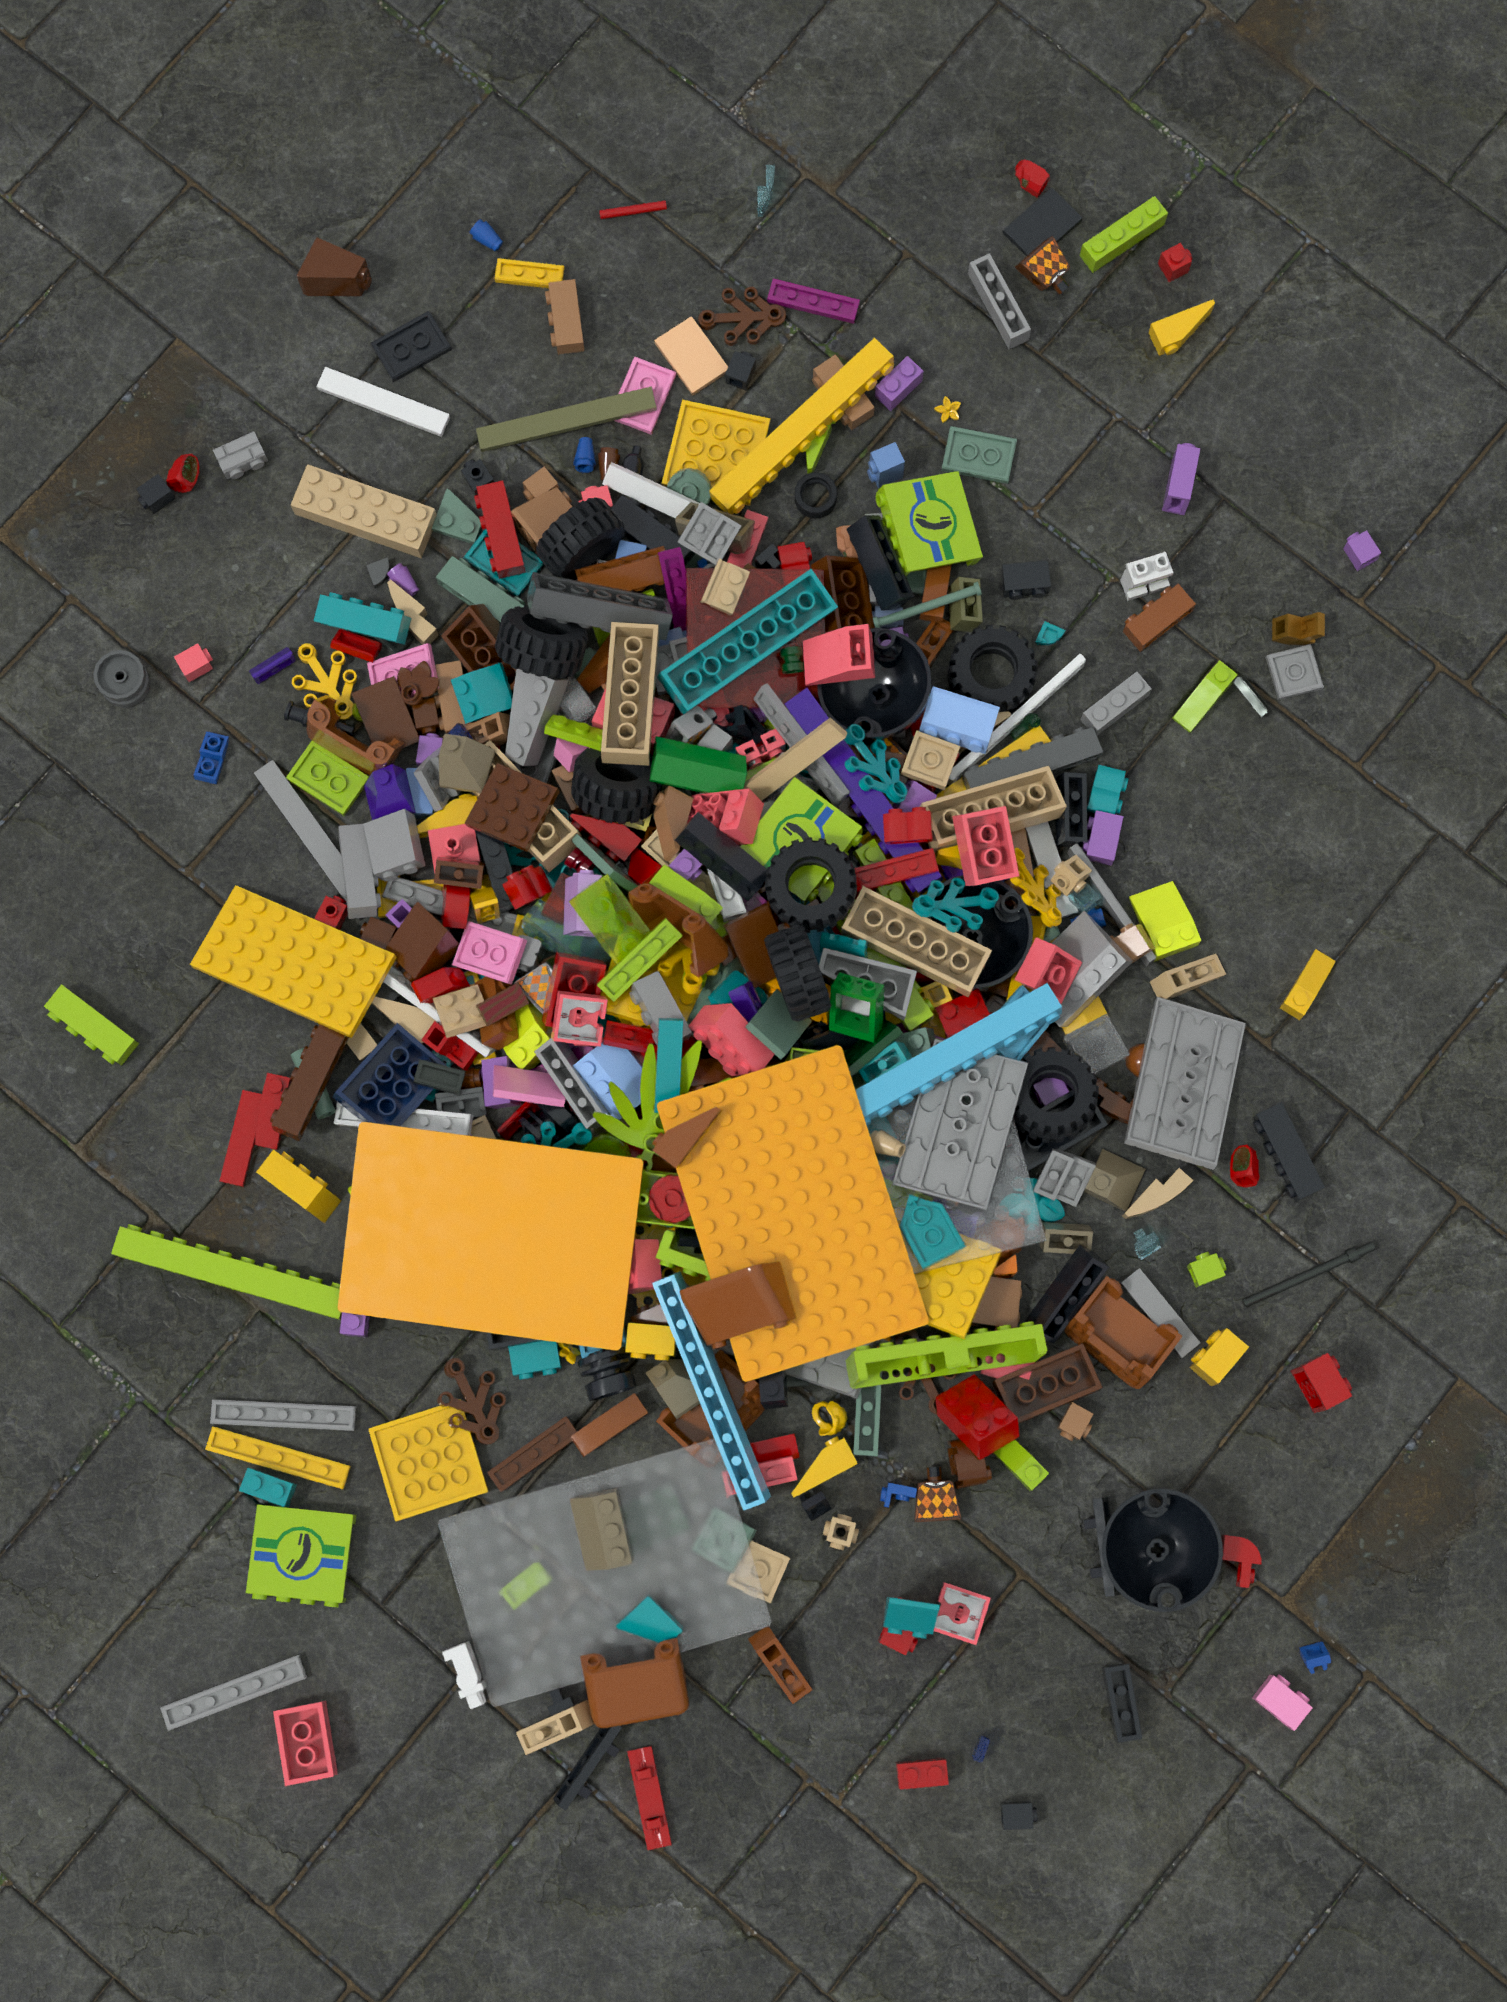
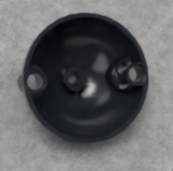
M870 629L873 638L875 678L817 685L820 704L829 718L834 720L844 730L852 724H858L863 730L870 729L862 740L864 744L895 736L908 729L922 715L931 692V671L923 651L909 637L890 629ZM884 640H891L889 645L881 646ZM880 695H884L885 698L881 697V700L877 701V698H880Z
M964 875L954 877L960 878L965 882ZM952 879L943 883L944 889L940 896L935 897V901L943 900L949 890ZM1001 880L975 886L965 885L963 891L955 897L979 896L981 890L986 887L996 890L999 894L996 905L991 909H984L980 905L963 907V909L982 917L983 922L978 930L970 929L967 926V921L958 917L962 924L956 933L966 938L968 936L970 938L975 937L976 943L992 950L973 989L991 987L1011 977L1023 964L1032 944L1033 925L1027 905L1012 887ZM1012 900L1016 903L1017 908L1014 910L1007 909L1005 902ZM941 910L949 916H956L947 910ZM931 916V917H926V918H928V919H930V920H932V921H934V922H936V923H938V924H940V925L946 927V923H944V922H942V921H940V920H938V919H936V918H934V917H932V916Z
M1152 1489L1130 1497L1114 1511L1104 1531L1102 1558L1110 1581L1116 1590L1127 1600L1147 1610L1171 1612L1193 1605L1212 1588L1222 1565L1223 1543L1215 1520L1200 1502L1179 1491ZM1152 1494H1157L1161 1499V1503L1157 1508L1149 1504V1497ZM1154 1543H1156L1157 1547L1162 1548V1553H1158V1557H1156L1155 1553H1151V1547H1154ZM1165 1593H1170L1173 1597V1603L1169 1607L1163 1606L1161 1602V1597Z

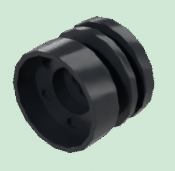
M538 1103L536 1105L541 1111L539 1115L531 1110L527 1111V1114L533 1119L531 1123L523 1116L518 1120L525 1133L535 1137L537 1145L541 1143L542 1133L540 1126L544 1122L550 1121L554 1124L556 1133L552 1137V1141L554 1140L556 1143L561 1140L558 1136L561 1132L568 1136L572 1133L573 1127L578 1123L564 1107Z
M621 1347L619 1350L602 1349L590 1353L584 1359L577 1361L579 1368L590 1366V1369L582 1372L581 1376H593L594 1381L585 1385L589 1401L610 1397L637 1387L633 1372H621L620 1369L629 1363L628 1358L617 1359V1357L627 1353L625 1352V1347Z

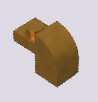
M1316 612L1304 617L1286 614L1272 619V641L1286 645H1308L1315 643V639L1325 636L1324 613Z

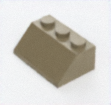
M690 502L676 517L675 523L679 535H682L699 504ZM716 510L741 525L728 549L734 554H744L751 545L755 521Z
M618 1488L570 1498L586 1571L608 1570L632 1564L634 1558Z

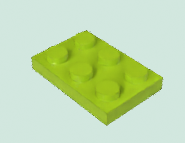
M313 741L310 742L286 777L288 781L343 816L346 815L360 795L369 778L360 770Z

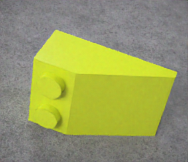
M1173 881L1129 896L1139 924L1142 925L1155 947L1152 950L1156 955L1155 961L1199 945L1201 938L1194 920Z
M528 998L529 1004L515 1011L518 1039L503 1048L518 1069L525 1070L533 1069L541 1062L534 1051L547 1042L552 1034V1027L544 1025L542 1022L543 1014Z

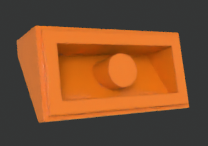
M1016 1255L995 1268L992 1277H1013L1017 1273Z

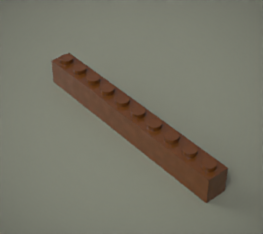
M370 917L368 923L364 922L361 927L360 939L385 949L396 933L397 927ZM320 1024L319 1026H314L310 1036L312 1041L309 1047H304L300 1057L302 1059L299 1068H294L290 1078L292 1080L289 1089H284L280 1101H282L279 1110H274L270 1119L275 1132L299 1142L349 1039L348 1036Z

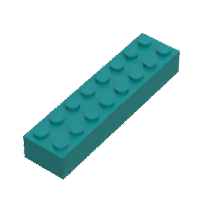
M810 569L664 669L657 678L684 715L831 614L838 606L813 570Z

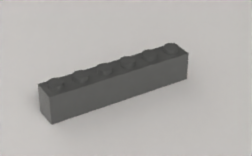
M1083 726L1075 729L1071 735H1057L1051 739V742L1046 744L1038 742L1031 745L1029 750L1022 752L1021 749L1009 753V757L990 759L984 766L979 767L978 764L970 766L964 772L962 780L967 790L1046 766L1050 767L1052 774H1056L1100 758L1103 750L1094 727L1086 729Z

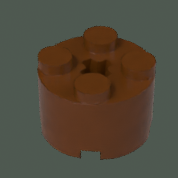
M960 1439L948 1441V1445L952 1447L948 1448L949 1464L952 1475L957 1474L958 1481L954 1482L957 1489L986 1484L987 1480H992L990 1466H986L985 1458L979 1460Z

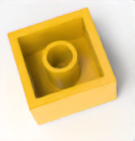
M628 1323L625 1352L631 1353V1358L646 1359L647 1354L655 1355L656 1360L669 1361L670 1356H676V1342L669 1326Z
M1228 1328L1222 1331L1219 1329L1214 1331L1206 1340V1343L1209 1345L1205 1349H1199L1190 1359L1193 1364L1189 1368L1210 1386L1219 1384L1249 1348Z

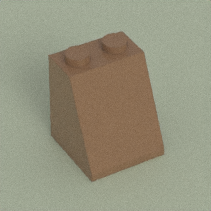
M557 487L511 511L515 528L536 554V546L539 539L542 538V534L548 530L549 526L560 515L566 513L572 507L570 497L565 491L561 493Z
M991 1277L971 1326L997 1328L1003 1325H1011V1328H1017L1020 1320L1019 1302L1022 1297L1021 1281Z

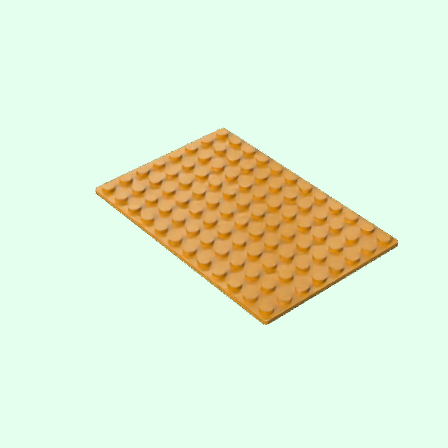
M836 1045L679 1095L657 1104L665 1133L667 1130L714 1107H718L721 1110L676 1169L710 1279L712 1280L763 1263L780 1262L796 1318L787 1321L788 1326L774 1329L773 1325L766 1326L730 1338L743 1381L748 1382L928 1324L929 1319L841 1046Z
M361 1122L358 1127L338 1310L358 1315L619 1350L623 1339L644 1162L641 1158Z

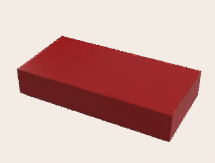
M339 629L331 641L330 648L373 663L382 649V643Z

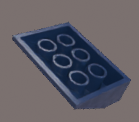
M397 1023L338 1088L333 1098L363 1122L401 1126L433 1090V1088L413 1083L419 1059L444 1066L447 1065Z

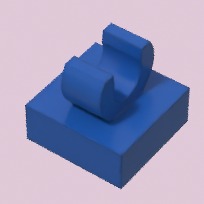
M1323 1641L1299 1648L1300 1655L1311 1674L1314 1673V1667L1322 1666L1324 1671L1327 1670V1664L1331 1663V1658Z

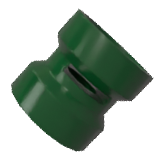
M795 646L780 649V657L785 662L781 666L782 673L792 674L805 671L804 663L800 661L803 656V647Z

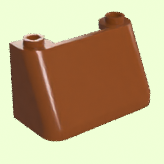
M325 695L313 701L307 713V735L313 742L369 776L372 772L395 763L406 744L405 742L395 737L389 743L376 741L368 747L336 727L341 718L335 711L334 705L337 700L329 695Z
M641 884L628 892L634 936L642 941L666 917L682 933L683 936L678 941L692 950L693 953L690 954L692 961L690 971L698 978L728 957V944L709 922L697 912L651 884Z
M780 1262L750 1266L679 1291L681 1300L707 1346H712L713 1349L727 1346L726 1341L730 1340V1338L766 1326L773 1325L774 1329L788 1326L787 1321L796 1318Z
M1106 1276L1074 1315L1064 1331L1078 1345L1083 1343L1090 1355L1125 1383L1135 1389H1141L1153 1377L1183 1336L1171 1324L1155 1325L1120 1297L1123 1293L1121 1284L1117 1280Z
M719 1350L714 1356L746 1432L765 1410L760 1402L759 1383L755 1380L743 1381L737 1363L722 1350ZM698 1404L678 1419L675 1418L668 1407L661 1412L656 1422L703 1465L710 1468L722 1459L701 1404Z
M677 1638L664 1640L657 1644L654 1652L655 1659L607 1667L605 1658L600 1654L592 1653L580 1656L593 1723L597 1727L609 1728L675 1716L684 1713L688 1709L689 1698L686 1677Z

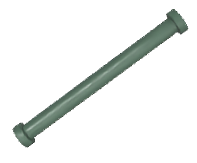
M975 582L973 586L881 618L876 616L873 618L875 627L881 628L975 594L980 596L982 593L979 584Z

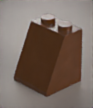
M316 237L296 275L302 292L306 296H362L364 290H368L372 282L365 258Z
M417 902L384 950L396 955L397 958L393 966L396 969L401 966L405 970L402 974L412 983L439 970L456 954L459 943L434 916Z

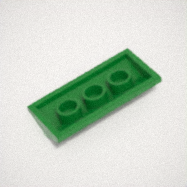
M655 737L650 773L651 782L701 793L740 790L744 788L747 776L746 756Z

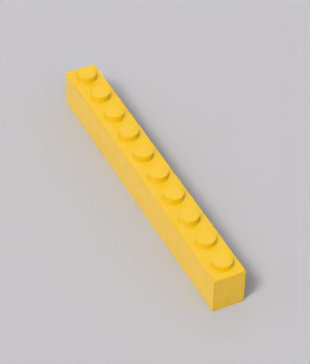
M872 339L709 490L711 499L724 512L730 514L739 513L744 508L745 503L750 498H755L767 482L771 483L776 479L778 472L783 467L787 468L793 463L794 457L799 452H805L810 447L811 441L817 436L821 437L833 421L837 422L844 415V411L849 406L853 407L858 403L861 395L866 390L870 391L875 387L877 380L881 376H887L892 371L894 356L877 339Z

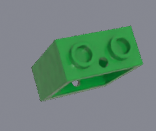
M839 972L831 986L829 1030L874 1043L883 1027L885 985ZM842 995L870 1002V1016L867 1017L842 1010Z

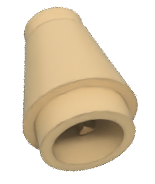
M875 1130L870 1135L875 1153L897 1156L899 1158L903 1156L906 1148L905 1144L885 1131Z

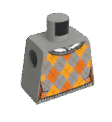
M696 706L672 722L665 738L696 745L711 728L713 722L717 719V715L711 708L703 711L701 707Z
M547 961L514 983L520 985L525 996L542 1014L553 967Z

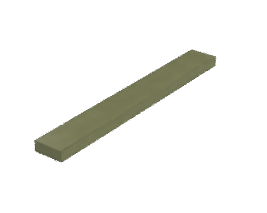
M651 386L476 428L480 450L485 452L655 411L657 407Z

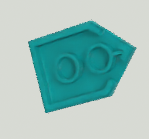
M909 1194L900 1229L922 1269L929 1268L966 1247L943 1204L924 1200Z

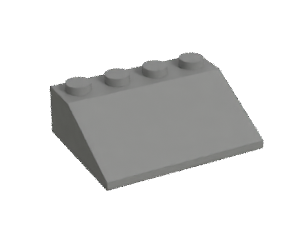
M1083 911L1051 943L1082 962L1061 1004L1062 1014L1055 1021L1059 1027H1068L1133 962L1086 911Z

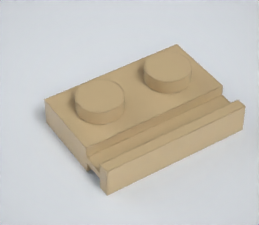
M719 558L701 603H706L710 607L732 615L750 572Z

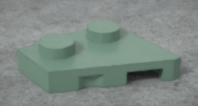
M446 489L432 526V531L474 544L482 529L480 519L449 489Z

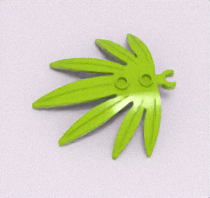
M701 1040L696 1041L681 1059L680 1095L688 1093L693 1081L701 1052ZM652 1043L647 1047L641 1072L640 1101L643 1118H638L629 1098L612 1081L608 1083L611 1097L617 1110L629 1127L609 1114L593 1113L596 1121L609 1133L628 1144L644 1149L642 1154L636 1158H641L648 1162L645 1170H651L653 1165L651 1158L653 1154H656L652 1151L655 1147L652 1144L660 1132L665 1134L659 1113H654L656 1057ZM728 1077V1078H726V1079H724V1080H722V1081H720V1082H723V1081H726V1080H730V1079H732V1078Z

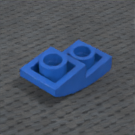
M206 731L200 748V758L194 772L195 780L217 785L227 751L228 736Z

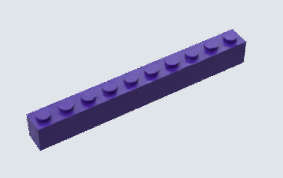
M808 688L784 704L806 735L829 719ZM844 739L822 755L850 793L847 797H850L854 802L851 805L858 817L864 816L867 820L865 827L872 836L876 834L881 840L878 845L885 855L890 853L893 858L923 850L919 843L885 844L883 814L888 813L889 809L894 808L882 792L875 789L863 791L860 788L859 780L865 775H869L868 773L860 770L852 773L845 768V761L851 756L856 757V755ZM939 872L906 880L905 883L912 893L917 891L919 895H922L928 891L931 881H942L943 878Z

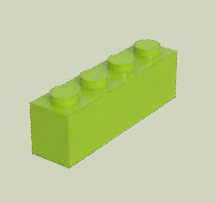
M1155 196L1082 244L1080 257L1092 273H1094L1165 225L1168 212Z
M62 984L44 1005L49 1010L47 1015L57 1023L61 1020L67 1024L65 1028L75 1037L80 1034L86 1038L83 1043L94 1051L97 1048L103 1051L104 1054L101 1057L112 1065L117 1062L122 1066L139 1045L137 1041Z

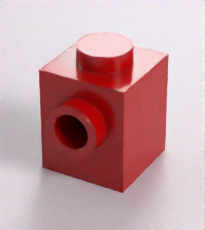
M1181 243L1161 253L1158 265L1168 282L1189 272L1192 255L1187 248L1184 249Z
M325 896L314 919L340 930L348 915L347 905H345L346 901L337 896H333V898Z

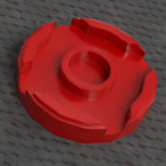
M670 1174L658 1179L653 1184L649 1194L648 1202L651 1211L657 1218L669 1223L684 1221L690 1216V1211L679 1176Z

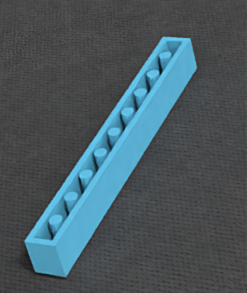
M1048 983L856 1089L866 1125H870L871 1120L878 1116L880 1118L887 1116L893 1111L892 1108L899 1104L904 1106L910 1103L915 1095L930 1092L934 1089V1085L940 1081L947 1082L953 1079L958 1071L971 1069L977 1064L976 1061L983 1057L985 1059L991 1058L1001 1047L1014 1045L1018 1042L1019 1037L1025 1034L1027 1036L1034 1034L1039 1030V1026L1044 1023L1051 1024L1058 1020L1060 1014H1062V1006Z
M681 1271L653 1282L652 1285L743 1511L765 1503L771 1497L712 1348L706 1345L681 1300L679 1291L687 1288Z

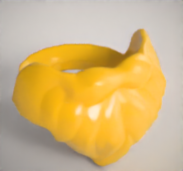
M820 1401L812 1408L813 1419L820 1427L819 1435L832 1436L845 1427L848 1419L847 1412L834 1401L829 1403ZM821 1406L826 1407V1410L831 1415L833 1424L821 1419L819 1415V1408Z

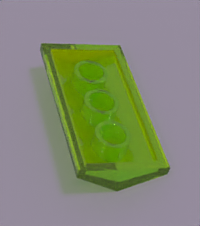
M608 873L589 884L569 900V903L616 965L651 932Z

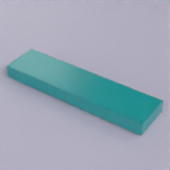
M659 1018L654 1113H659L657 1109L659 1102L680 1095L683 1019Z

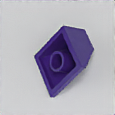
M391 764L371 773L364 788L372 820L402 809H406L412 814L416 813L406 770Z

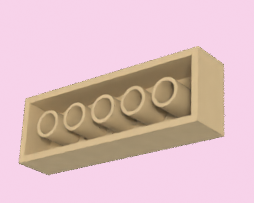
M308 464L291 503L295 515L419 558L423 556L437 516L435 508Z
M611 622L601 744L602 763L649 766L659 644L658 625Z
M490 740L484 744L496 751L490 775L497 763L520 772ZM473 792L474 795L478 798L480 793ZM552 805L528 851L550 872L577 847L572 842V839L576 834L580 835V833Z
M1042 767L921 803L920 807H926V811H931L933 842H928L929 847L933 848L934 853H936L937 850L958 845L952 818L955 815L1006 806L1011 832L1060 818L1067 806L1050 767Z
M864 886L841 929V934L856 940H866L868 942L867 947L967 997L970 996L992 950L956 932H950L946 927L926 917L919 916L914 911Z

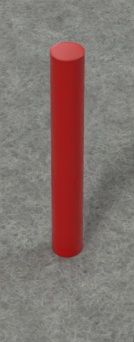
M664 200L599 210L600 218L606 219L666 210L667 207Z

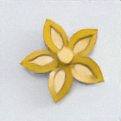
M945 396L943 405L934 408L936 412L942 413V423L946 422L949 416L953 420H959L957 410L961 402L955 401L951 403Z
M558 1342L562 1348L558 1352L559 1356L565 1357L567 1362L574 1364L576 1357L581 1354L580 1351L572 1347L573 1344Z

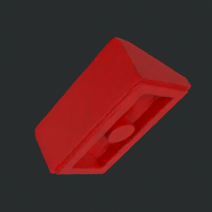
M524 1102L496 1131L505 1140H509L522 1127L518 1120L522 1116L529 1120L531 1117L527 1114V1111L531 1110L536 1113L539 1110L536 1103Z
M795 1434L750 1443L758 1463L791 1455L793 1459L800 1458Z

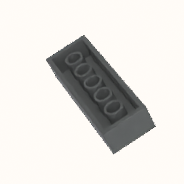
M536 572L532 573L527 595L529 612L535 618H552L563 624H568L569 622L578 623L579 626L584 628L598 627L611 633V622L655 624L659 627V640L666 641L673 616L667 598Z

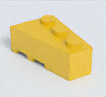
M273 1149L256 1173L325 1223L342 1200L326 1189L328 1184L318 1176L315 1179L309 1176L311 1171L302 1164H299L298 1167L292 1164L295 1160L284 1151L280 1155Z

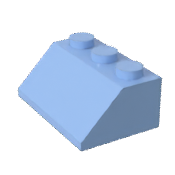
M933 686L919 732L967 748L972 752L985 754L1000 707Z
M602 1042L601 1047L597 1046L573 1065L611 1116L619 1120L623 1118L611 1097L608 1085L610 1081L615 1083L626 1094L634 1109L641 1104L640 1081L643 1065L631 1050L603 1045Z

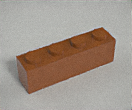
M664 546L576 569V577L581 582L626 591H640L652 584L662 585L664 580L658 552L666 550Z

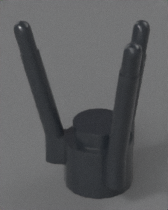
M726 699V702L734 710V707L737 705L730 699ZM744 706L743 710L751 719L753 735L743 737L742 734L731 736L745 743L753 739L755 744H759L762 741L760 736L767 733V730L760 724L752 712ZM713 722V724L729 734L726 727Z

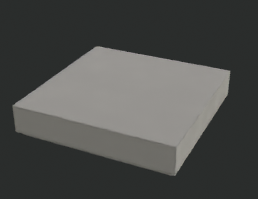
M1311 644L1269 654L1265 657L1278 700L1323 689L1324 686Z

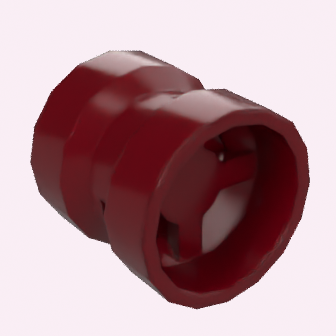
M578 847L569 854L564 862L569 868H574L577 873H580V870H593L596 866Z

